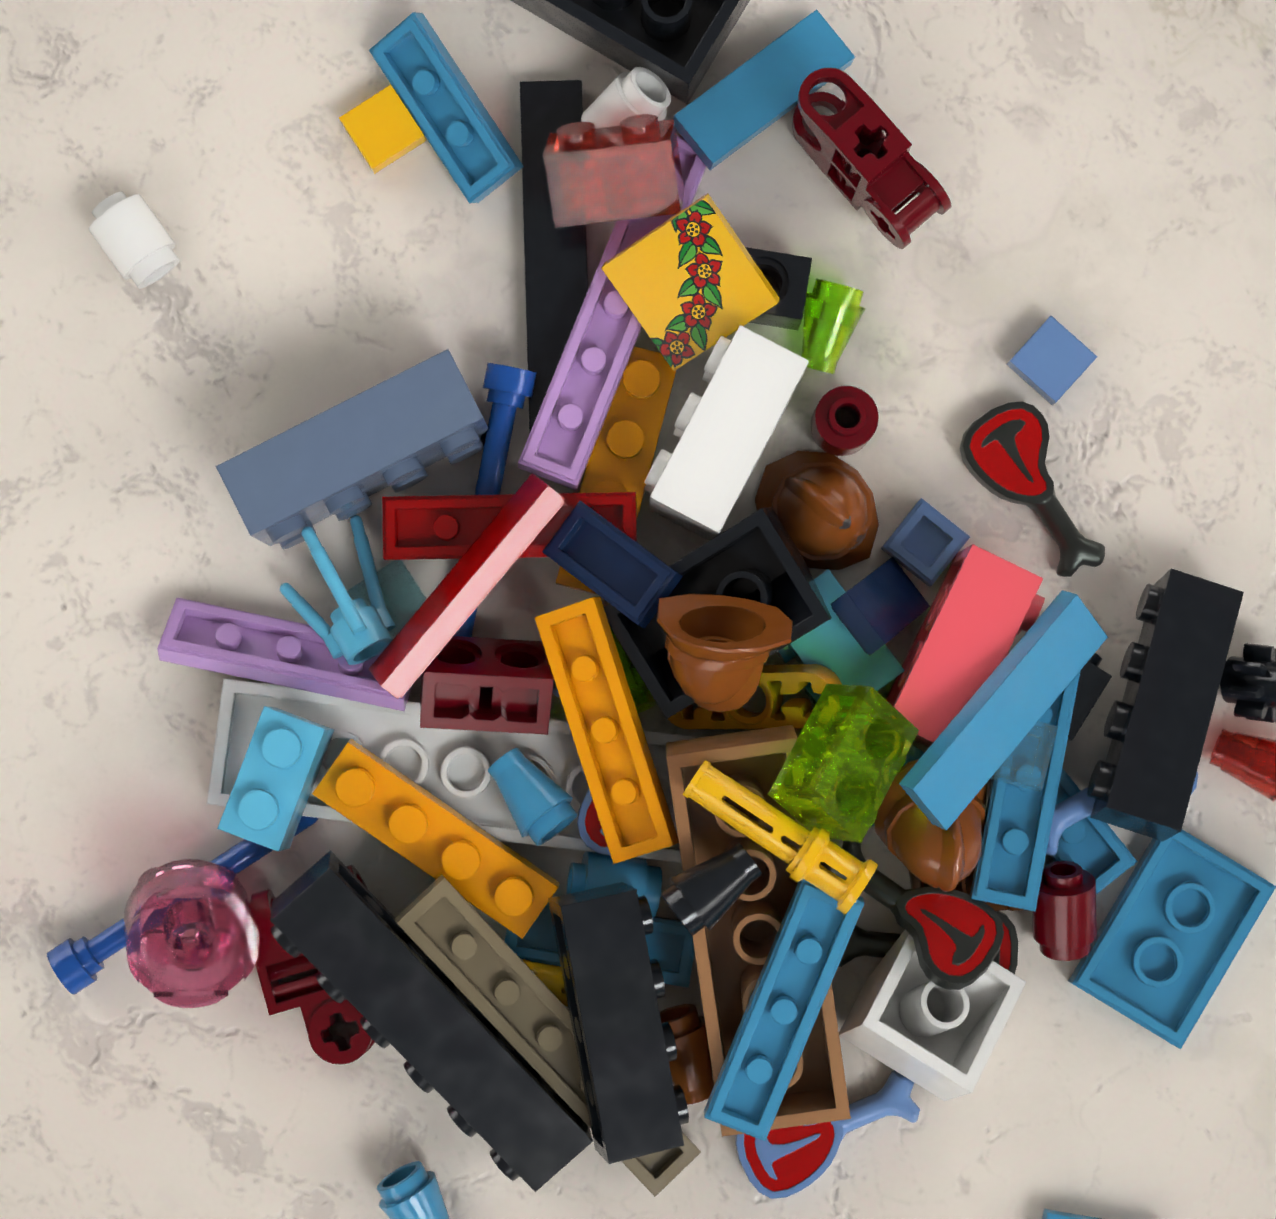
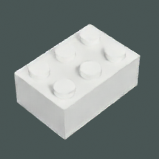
M741 325L732 341L720 336L704 367L705 373L702 380L709 383L704 395L700 397L691 392L674 425L676 428L673 435L679 437L680 440L673 454L661 449L644 483L646 486L644 490L651 493L649 510L709 541L718 536L724 528L793 396L809 360Z

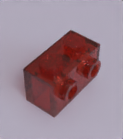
M641 114L623 119L619 126L595 128V125L591 122H575L561 126L557 129V133L549 134L543 158L555 228L671 215L682 211L685 190L674 119L658 121L656 115Z

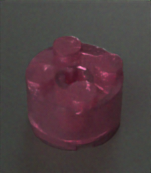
M183 859L166 863L160 867L150 868L140 876L126 903L123 919L127 961L135 979L152 992L156 999L167 1005L179 1008L205 1007L229 995L228 991L236 986L243 977L245 981L251 973L259 950L258 931L250 900L237 875L229 868L209 861ZM195 929L194 936H183L186 930Z

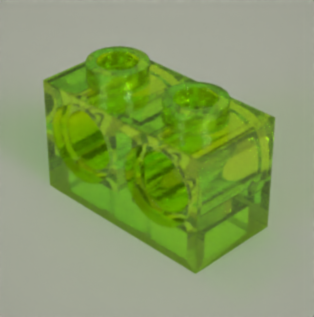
M826 684L768 795L808 830L811 831L814 826L819 829L823 827L831 832L830 839L862 843L868 829L876 820L878 810L895 776L903 767L906 755L919 730L872 686Z

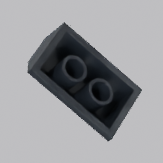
M772 507L759 509L670 565L672 569L683 577L668 597L684 594L724 595L750 599L777 607L793 621L791 643L832 618L804 558ZM610 603L606 605L604 610L610 628L665 718L668 719L693 704L692 698L684 693L674 677L668 661V650L665 647L667 635L657 622V613L644 629ZM790 643L771 650L769 656L786 647Z

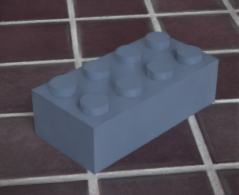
M449 349L217 465L216 468L250 536L269 546L279 543L282 549H288L305 541L301 534L304 527L309 526L315 531L313 525L331 515H336L338 521L353 517L372 505L369 496L389 486H392L395 493L403 491L428 477L425 470L426 467L446 457L450 464H455L480 452L484 448L481 439L486 437L489 428Z

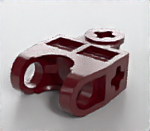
M822 68L812 72L804 79L798 94V104L792 118V130L796 140L856 211L863 207L872 223L882 235L897 248L904 249L911 243L910 234L936 212L943 215L952 207L946 191L938 180L910 155L911 142L847 73L836 68ZM819 83H833L843 91L845 102L831 93L814 92L809 94V92ZM813 107H826L830 109L834 113V115H821ZM802 117L805 119L804 122L809 126V128L812 130L815 136H812L806 131L803 125ZM916 195H918V196H917L914 200H912L907 206H905L900 212H898L897 214H895V213H896L897 211H899L905 204H907L912 198H914Z
M346 866L367 888L355 866ZM267 889L253 893L250 900L253 959L269 1016L300 1007L310 1045L321 1059L339 1065L357 1060L375 1043L360 1023V1018L363 1015L347 999L342 1003L332 999L321 987L315 974L280 983L279 979L312 970L316 967L303 954H300L297 958L291 956L272 935L271 928L274 924L270 921L272 901L275 900L273 892ZM338 1013H342L345 1022L356 1021L359 1026V1031L350 1037V1045H347L343 1036L333 1037L330 1032V1026L339 1021Z

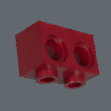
M453 636L422 673L420 728L548 735L554 678L542 641Z

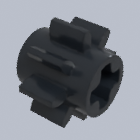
M1245 643L1243 657L1231 656L1227 659L1220 682V691L1225 702L1236 704L1234 716L1244 717L1248 720L1276 722V649L1274 646Z

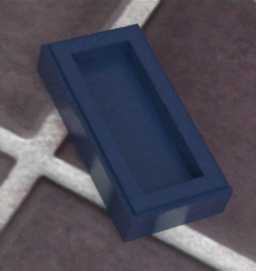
M580 500L542 551L644 629L658 611L659 598L668 597L683 577Z
M893 557L830 604L832 610L869 656L889 642L930 607Z

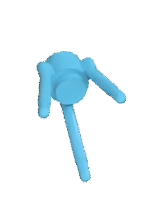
M358 515L351 517L350 524L371 606H367L363 598L351 599L325 548L321 545L313 528L309 526L304 527L301 534L339 606L330 614L333 625L330 627L289 583H283L280 586L282 595L323 639L333 659L344 655L349 665L365 662L383 652L393 640L389 631L396 627L386 608L363 521Z

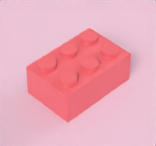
M974 544L958 552L953 558L902 664L905 671L895 678L875 722L929 748L1009 654L1008 651L1016 635L1021 630L1027 632L1035 623L1045 600L1044 597L1036 594L1043 578Z

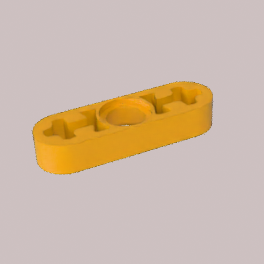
M763 665L758 684L766 696V706L762 712H749L743 707L737 710L716 712L708 711L700 706L693 711V705L691 704L668 718V720L683 729H764L792 724L794 728H815L827 722L840 709L844 698V691L839 677L831 669L822 665ZM808 682L811 683L814 693L823 694L825 698L815 710L812 709L810 700L806 698H791L781 706L783 694H796L808 685Z

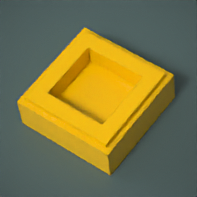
M391 84L339 117L341 124L374 174L426 141L421 129Z

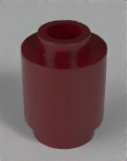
M840 386L828 391L820 399L811 417V433L815 442L822 450L835 456H848L860 451L877 429L879 419L877 406L869 394L857 387ZM845 409L850 411L856 417L857 425L853 428L841 427L835 419L836 410Z
M1056 861L1047 864L1043 869L1036 911H1032L1033 938L1039 943L1040 952L1044 956L1058 961L1081 959L1089 954L1091 943L1097 937L1096 879L1090 872L1082 869L1075 862Z

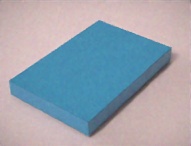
M1181 830V832L1165 841L1152 838L1097 931V937L1091 943L1089 954L1081 958L1068 982L1181 1049L1276 886L1184 830Z

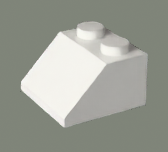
M904 930L865 981L839 1032V1036L941 1100L947 1101L973 1092L1026 981L992 961L988 970L971 985L961 990L944 989L935 985L925 976L919 965L914 940Z

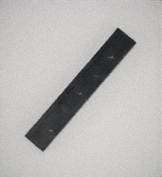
M582 80L520 82L522 164L524 166L522 168L527 362L528 371L537 373L532 398H529V434L588 292L584 130L581 124L583 114Z

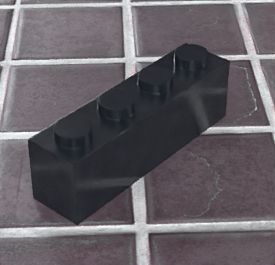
M1172 568L1154 585H1146L1136 611V619L1144 622L1138 643H1130L1120 669V677L1128 680L1122 702L1116 700L1113 703L1104 727V737L1112 739L1106 762L1102 760L1097 762L1088 785V797L1095 798L1090 818L1160 841H1165L1181 832L1244 592Z
M623 882L548 898L595 1150L608 1164L684 1146L681 1125L689 1122V1113L681 1086H673L669 1062L677 1059V1048L670 1024L668 1022L661 1023L657 998L665 997V983L657 959L650 960L645 935L653 933V919L647 898L644 895L638 897L637 889Z

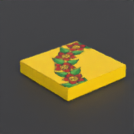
M708 193L606 261L601 267L673 371L714 346L720 336L726 338L737 331L740 325H746L777 305L780 299Z

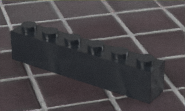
M330 850L272 901L270 921L274 924L271 928L272 935L291 956L297 958L300 954H303L319 970L315 974L316 979L332 999L338 1003H342L347 999L363 1015L360 1018V1023L376 1044L384 1049L391 1044L407 1060L403 1064L404 1068L420 1089L426 1093H430L435 1089L450 1104L447 1107V1112L463 1133L469 1137H473L478 1133L493 1148L490 1151V1156L505 1176L512 1181L521 1177L536 1192L593 1142L590 1128L404 932L386 907Z

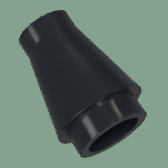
M737 843L728 851L671 877L670 880L673 884L660 894L687 931L693 936L704 927L710 932L749 885L763 874L742 845Z

